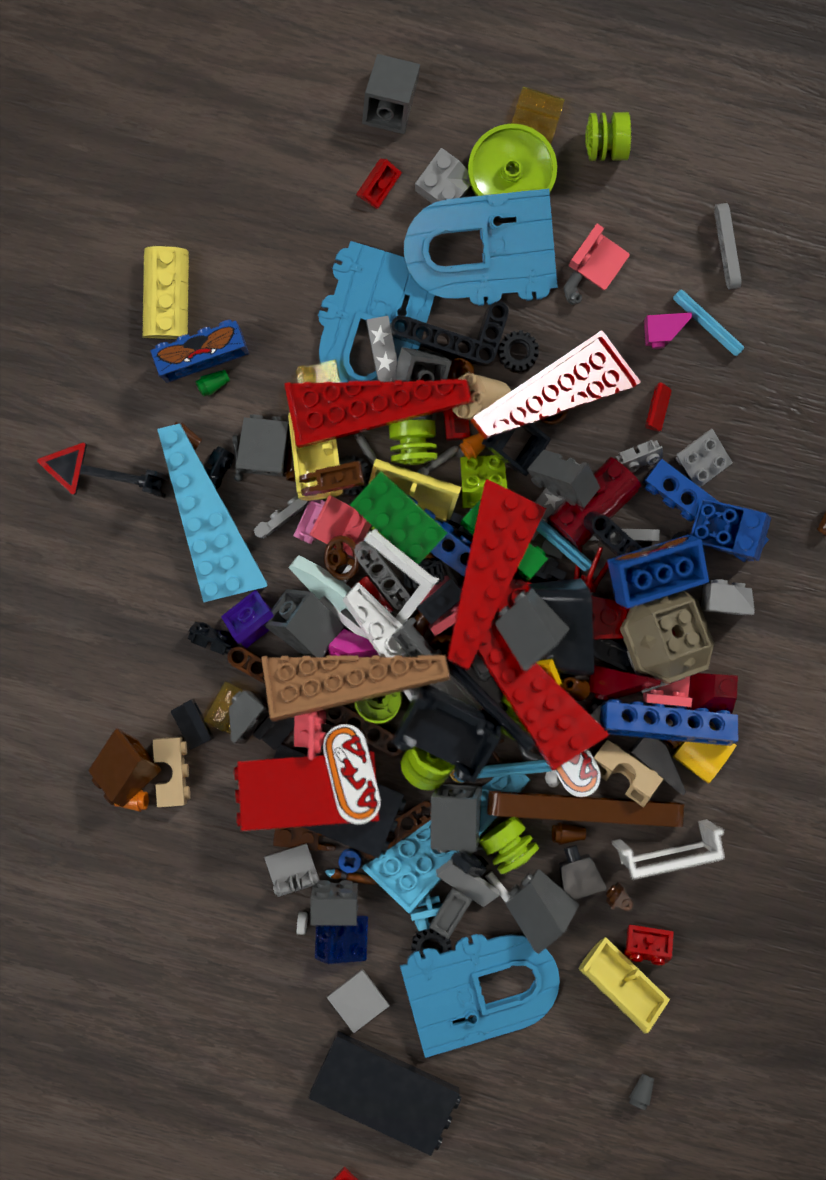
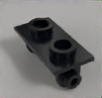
M220 446L213 449L207 461L213 467L209 469L204 466L216 490L221 486L222 479L231 467L235 457L234 454Z
M195 621L189 629L188 639L191 640V643L206 648L208 641L212 642L210 650L222 655H228L235 641L229 632L216 630L204 622L198 623Z

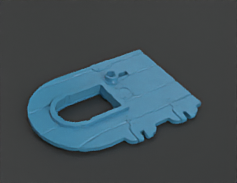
M549 189L446 199L427 206L414 217L404 240L405 262L412 278L421 288L432 295L442 298L469 297L470 301L478 306L484 305V297L488 298L487 304L491 305L499 301L504 293L517 292L518 296L526 299V301L533 300L532 292H536V300L546 297L549 294L550 288H558ZM495 217L500 219L516 217V222L502 223L496 226L493 223V219ZM480 230V239H482L483 244L482 263L440 266L431 260L428 252L429 243L435 236L446 233Z
M350 241L348 248H343L336 254L335 260L342 262V265L334 263L332 268L334 277L338 279L334 295H328L321 304L322 308H328V312L319 310L318 314L319 322L324 326L319 347L320 364L329 382L333 383L378 381L376 371L367 376H360L354 372L349 364V356L360 319L367 320L389 316L391 323L398 316V312L401 311L404 297L407 295L410 298L406 307V316L427 323L435 295L421 288L412 278L406 266L405 257ZM396 322L395 329L398 332H405V325L402 322ZM417 329L416 336L422 339L424 330ZM393 337L397 362L401 347L419 350L420 346Z
M481 934L471 935L473 943H468V937L461 938L457 941L454 950L441 954L434 948L423 949L425 957L422 958L419 951L413 952L408 957L407 964L400 965L425 1058L526 1028L543 1018L553 1006L560 984L558 967L550 952L545 948L537 954L526 936L513 934L488 940ZM512 965H525L532 969L535 980L528 990L521 994L485 1004L484 996L481 993L482 988L479 985L480 976L510 968ZM465 1017L464 1021L457 1022L454 1024L452 1023V1021Z

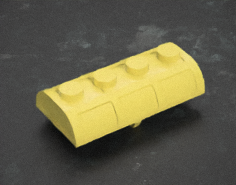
M152 246L144 249L143 338L176 339L188 334L189 251L184 248Z
M289 413L288 419L298 498L305 501L327 499L329 495L333 497L341 495L343 489L323 494L318 493L317 495H302L301 490L317 485V480L301 483L299 480L300 475L340 465L337 439L298 448Z
M379 459L375 460L369 483L382 471L401 490L418 501V505L423 510L427 508L436 515L435 519L443 522L446 519L450 520L461 490L460 486L390 464L389 462Z
M606 937L601 939L590 950L579 966V970L644 1033H649L670 1001Z

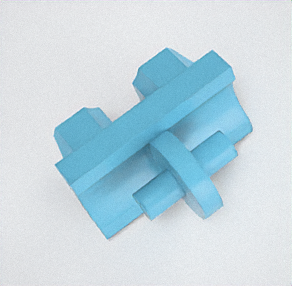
M428 894L418 907L427 906L414 909L411 913V919L415 921L418 931L429 929L428 917L435 916L442 903L432 905L440 902L439 896L430 897V894Z

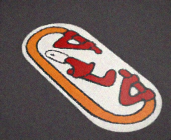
M346 724L338 725L327 733L323 742L324 755L337 808L345 820L354 824H363L372 820L380 808V796L366 740L362 732L356 727Z
M588 749L554 770L564 788L576 797L591 795L600 783L599 767Z

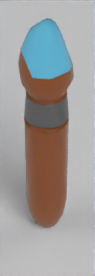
M339 869L325 871L326 875L333 879L340 878L368 885L378 884L369 875L346 873Z

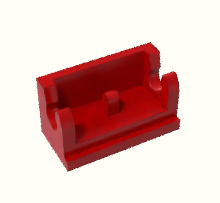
M452 409L444 410L446 441L463 440L470 437L469 420L458 417Z

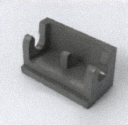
M414 617L411 620H407L392 634L410 657L440 655L442 653L440 648L437 651L433 650L413 626L416 622Z

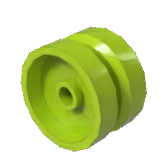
M416 746L413 750H407L401 760V770L405 778L413 786L421 790L431 791L439 788L454 770L453 764Z

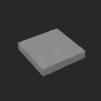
M363 969L327 995V999L353 1033L390 1005Z

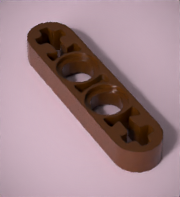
M423 801L395 819L398 821L394 831L395 839L390 842L388 849L431 820V816L423 815L419 818L422 822L418 824L416 817L411 814L413 811H416V815L422 812L421 807L424 805L426 808L431 807V802ZM405 817H409L414 821V826L410 830H405L401 826V821ZM360 851L361 854L367 859L375 858L372 855Z

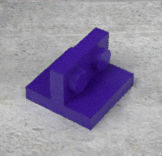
M254 590L222 615L221 618L238 644L241 643L245 648H248L269 631L263 625L273 618L274 615L271 611L272 609L266 604L259 592Z

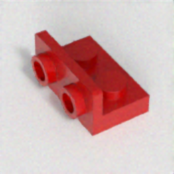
M629 924L624 955L634 962L648 960L654 965H665L672 958L674 931Z

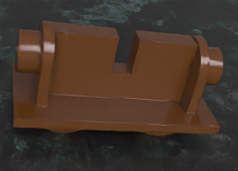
M619 882L615 886H610L606 893V902L612 909L618 906L624 911L631 910L633 901L628 897L623 886Z

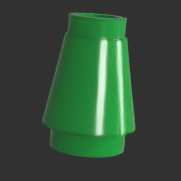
M222 370L200 376L195 383L203 397L207 395L210 397L226 385V383L230 382L226 371Z

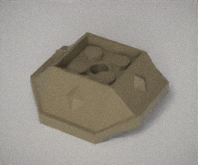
M683 590L630 608L620 630L635 671L644 675L647 674L654 679L668 684L709 668L714 641L699 601Z

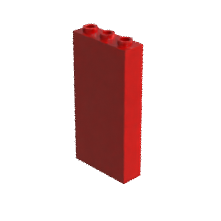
M369 752L376 780L375 752ZM325 755L315 756L314 760H309L308 757L240 761L237 762L238 767H234V778L239 781V789L235 790L236 803H240V812H237V826H241V831L351 823L345 820L338 811ZM379 811L370 821H379Z

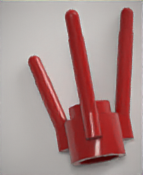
M580 546V547L578 548V550H579L581 553H582V546ZM602 547L598 548L587 577L581 575L580 578L587 585L590 593H595L597 585L609 568L607 562L595 581L592 579L603 551ZM576 565L574 579H579L580 568Z

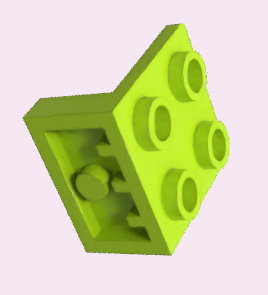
M496 455L477 456L471 459L467 457L460 458L462 508H473L481 500L483 485L486 479L507 489L505 463Z

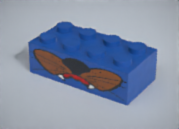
M225 320L219 323V327L213 329L210 327L202 328L197 331L198 334L182 335L176 338V342L157 344L155 346L156 349L150 351L159 376L168 383L248 355L249 351L236 321L232 322V320Z
M685 535L607 560L616 603L625 608L643 604L709 582L702 540L692 535Z

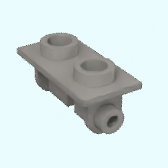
M650 440L637 446L640 452L636 454L634 448H630L620 452L615 457L617 461L633 473L642 466L655 464L662 459L663 447L659 446L657 440Z

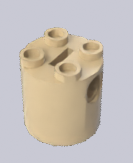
M466 373L458 379H466L468 381L472 403L452 408V410L458 417L472 420L476 415L509 394L511 389L502 381Z

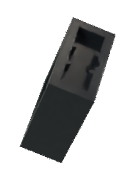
M533 423L521 426L532 436L514 461L502 450L517 428L483 440L481 444L514 471L525 476L529 473L527 469L551 441Z

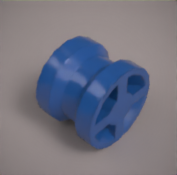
M353 848L344 850L339 857V866L342 871L353 873L359 869L361 864L360 853Z

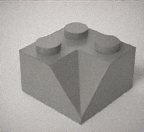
M443 148L438 151L415 183V191L432 204L446 199L464 198L472 188L469 182L468 170L458 159Z
M710 580V583L703 584L701 609L708 612L754 615L752 588H745V583L732 582V585H728V580Z

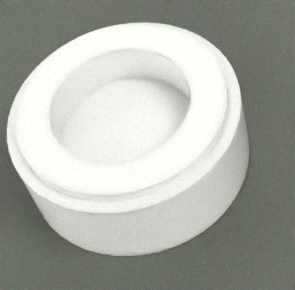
M307 912L298 913L297 934H306Z

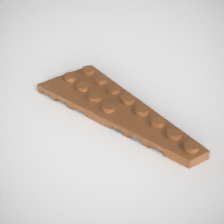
M418 655V657H261L270 719L272 721L450 680L445 655Z

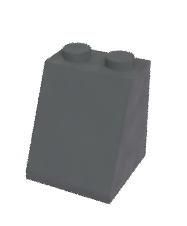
M377 54L365 91L362 124L405 134L418 83L420 64Z
M250 414V418L244 417L236 469L241 473L285 477L284 469L289 440V422L285 421L283 417H272V420L263 419L262 415Z
M292 589L285 590L271 610L274 617L263 625L303 656L324 657L328 652L329 644L345 626L312 592Z
M533 589L528 593L522 591L513 600L515 604L511 608L507 605L498 613L500 618L495 622V625L525 671L554 648L569 630V627Z
M442 784L434 790L431 796V849H436L441 853H447L450 850L459 851L462 854L464 852L468 854L476 852L479 845L482 786Z
M540 869L532 875L528 873L522 879L520 886L515 884L508 893L510 898L506 903V906L537 954L565 933L579 907V904Z

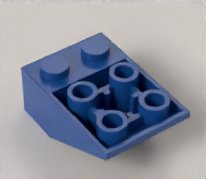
M701 498L691 535L700 538L703 546L759 561L771 517L767 513Z

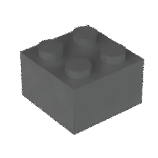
M321 880L315 883L311 893V925H357L358 883H353L349 880L340 881L339 883Z

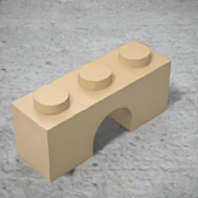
M183 736L156 738L153 740L154 762H165L171 766L173 776L169 782L156 784L157 807L183 806L190 799V787L186 786V777H189V767L184 762V755H187V742H183Z
M609 740L604 743L594 756V760L600 770V777L607 781L614 773L625 775L630 782V787L625 795L642 807L647 804L663 781V778L656 771L647 768L637 758L630 756L617 744Z

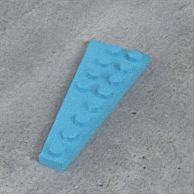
M181 424L159 428L160 441L203 602L267 587V581L263 577L259 566L240 535L236 524L216 491L213 482L210 480Z
M525 774L494 777L482 786L479 837L498 817L487 814L489 791L520 793L531 781ZM430 820L414 833L388 849L385 855L380 854L379 858L376 857L365 864L362 869L400 906L411 914L441 881L436 876V870L448 862L455 852L459 851L450 850V852L441 853L436 849H431Z

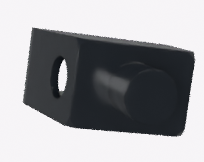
M577 845L564 848L567 860L559 863L563 891L576 900L607 890L589 854L580 856Z

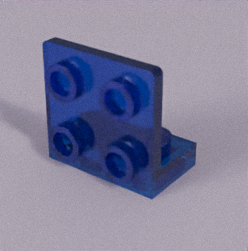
M357 916V925H316L315 959L326 964L366 961L368 916Z

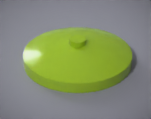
M504 124L487 131L476 142L469 158L468 177L476 196L549 189L550 193L557 176V160L548 140L535 129L521 124Z

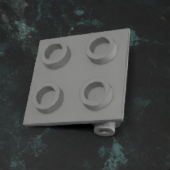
M712 428L697 440H694L693 443L689 444L681 452H678L677 457H675L679 465L682 464L692 482L699 487H702L733 463Z
M307 843L264 856L274 885V893L278 897L314 886L315 883L320 881Z

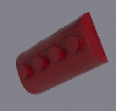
M609 457L593 473L600 489L584 508L577 504L571 505L565 501L547 517V521L578 548L583 546L593 536L583 523L586 514L595 511L611 519L641 487L636 476L613 457ZM600 519L596 520L595 528L600 524Z

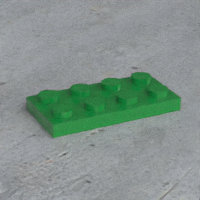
M382 471L350 504L387 540L416 564H419L448 533Z

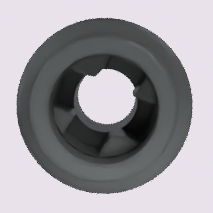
M645 1074L641 1075L629 1095V1104L643 1110L650 1106L654 1078Z

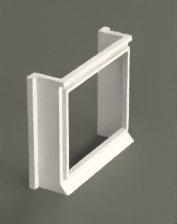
M375 528L367 534L364 540L420 584L395 617L403 625L438 582L439 578L432 577L380 535ZM366 550L362 551V554H365L366 556L369 553ZM348 565L342 574L349 572L352 566ZM325 596L320 599L342 624L353 633L368 639L347 608L339 612Z
M707 819L698 821L702 841L633 856L632 850L621 839L612 840V845L619 851L621 864H624L631 871L633 879L724 859L719 835L724 834L723 829ZM705 847L711 851L635 868L634 864L637 861Z

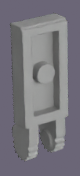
M296 495L287 502L289 505L283 511L278 509L271 514L269 522H260L254 530L255 536L261 539L267 538V536L271 535L306 508L309 501L301 500Z

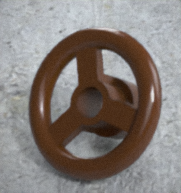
M347 536L332 538L324 551L326 569L338 580L352 578L360 566L354 553L356 543ZM343 542L352 549L354 559L348 557V554L344 551ZM344 564L352 566L347 573L341 574L337 572V569Z

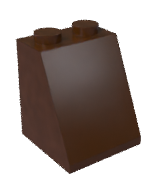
M116 728L88 771L93 776L92 782L95 786L105 792L104 798L111 805L115 803L124 807L162 769L154 762V759L138 739Z

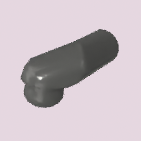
M573 271L563 288L566 300L572 305L579 304L582 300V295H579L577 285L583 276L576 271Z

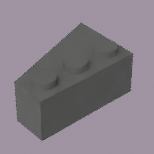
M543 450L527 469L532 477L531 481L540 488L542 486L547 488L554 496L560 495L564 497L571 505L577 504L584 508L600 489L588 463L582 462L579 465L575 463L576 461L573 458H569L566 461L561 459L562 456L560 454Z

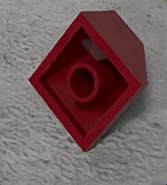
M710 673L691 675L688 697L692 698V706L687 707V710L706 708L709 712L716 713L720 710H726L733 714L737 699L738 676Z

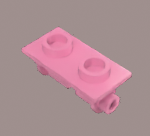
M313 500L308 502L293 535L294 537L309 544H312L313 540L316 541L314 537L310 536V532L326 501Z

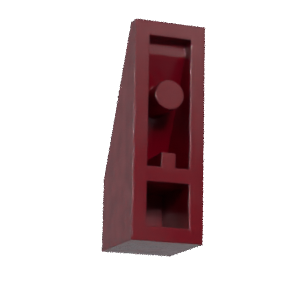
M594 665V674L590 676L589 686L590 692L596 693L595 698L608 701L609 697L620 698L658 686L661 680Z

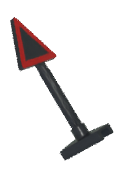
M84 442L37 459V462L73 495L77 494L80 476L85 474L139 485L140 488H143V492L156 497L165 498L166 494L160 492L162 480L169 481V476L157 471L147 469L146 475L137 476L84 465L83 462L87 444Z

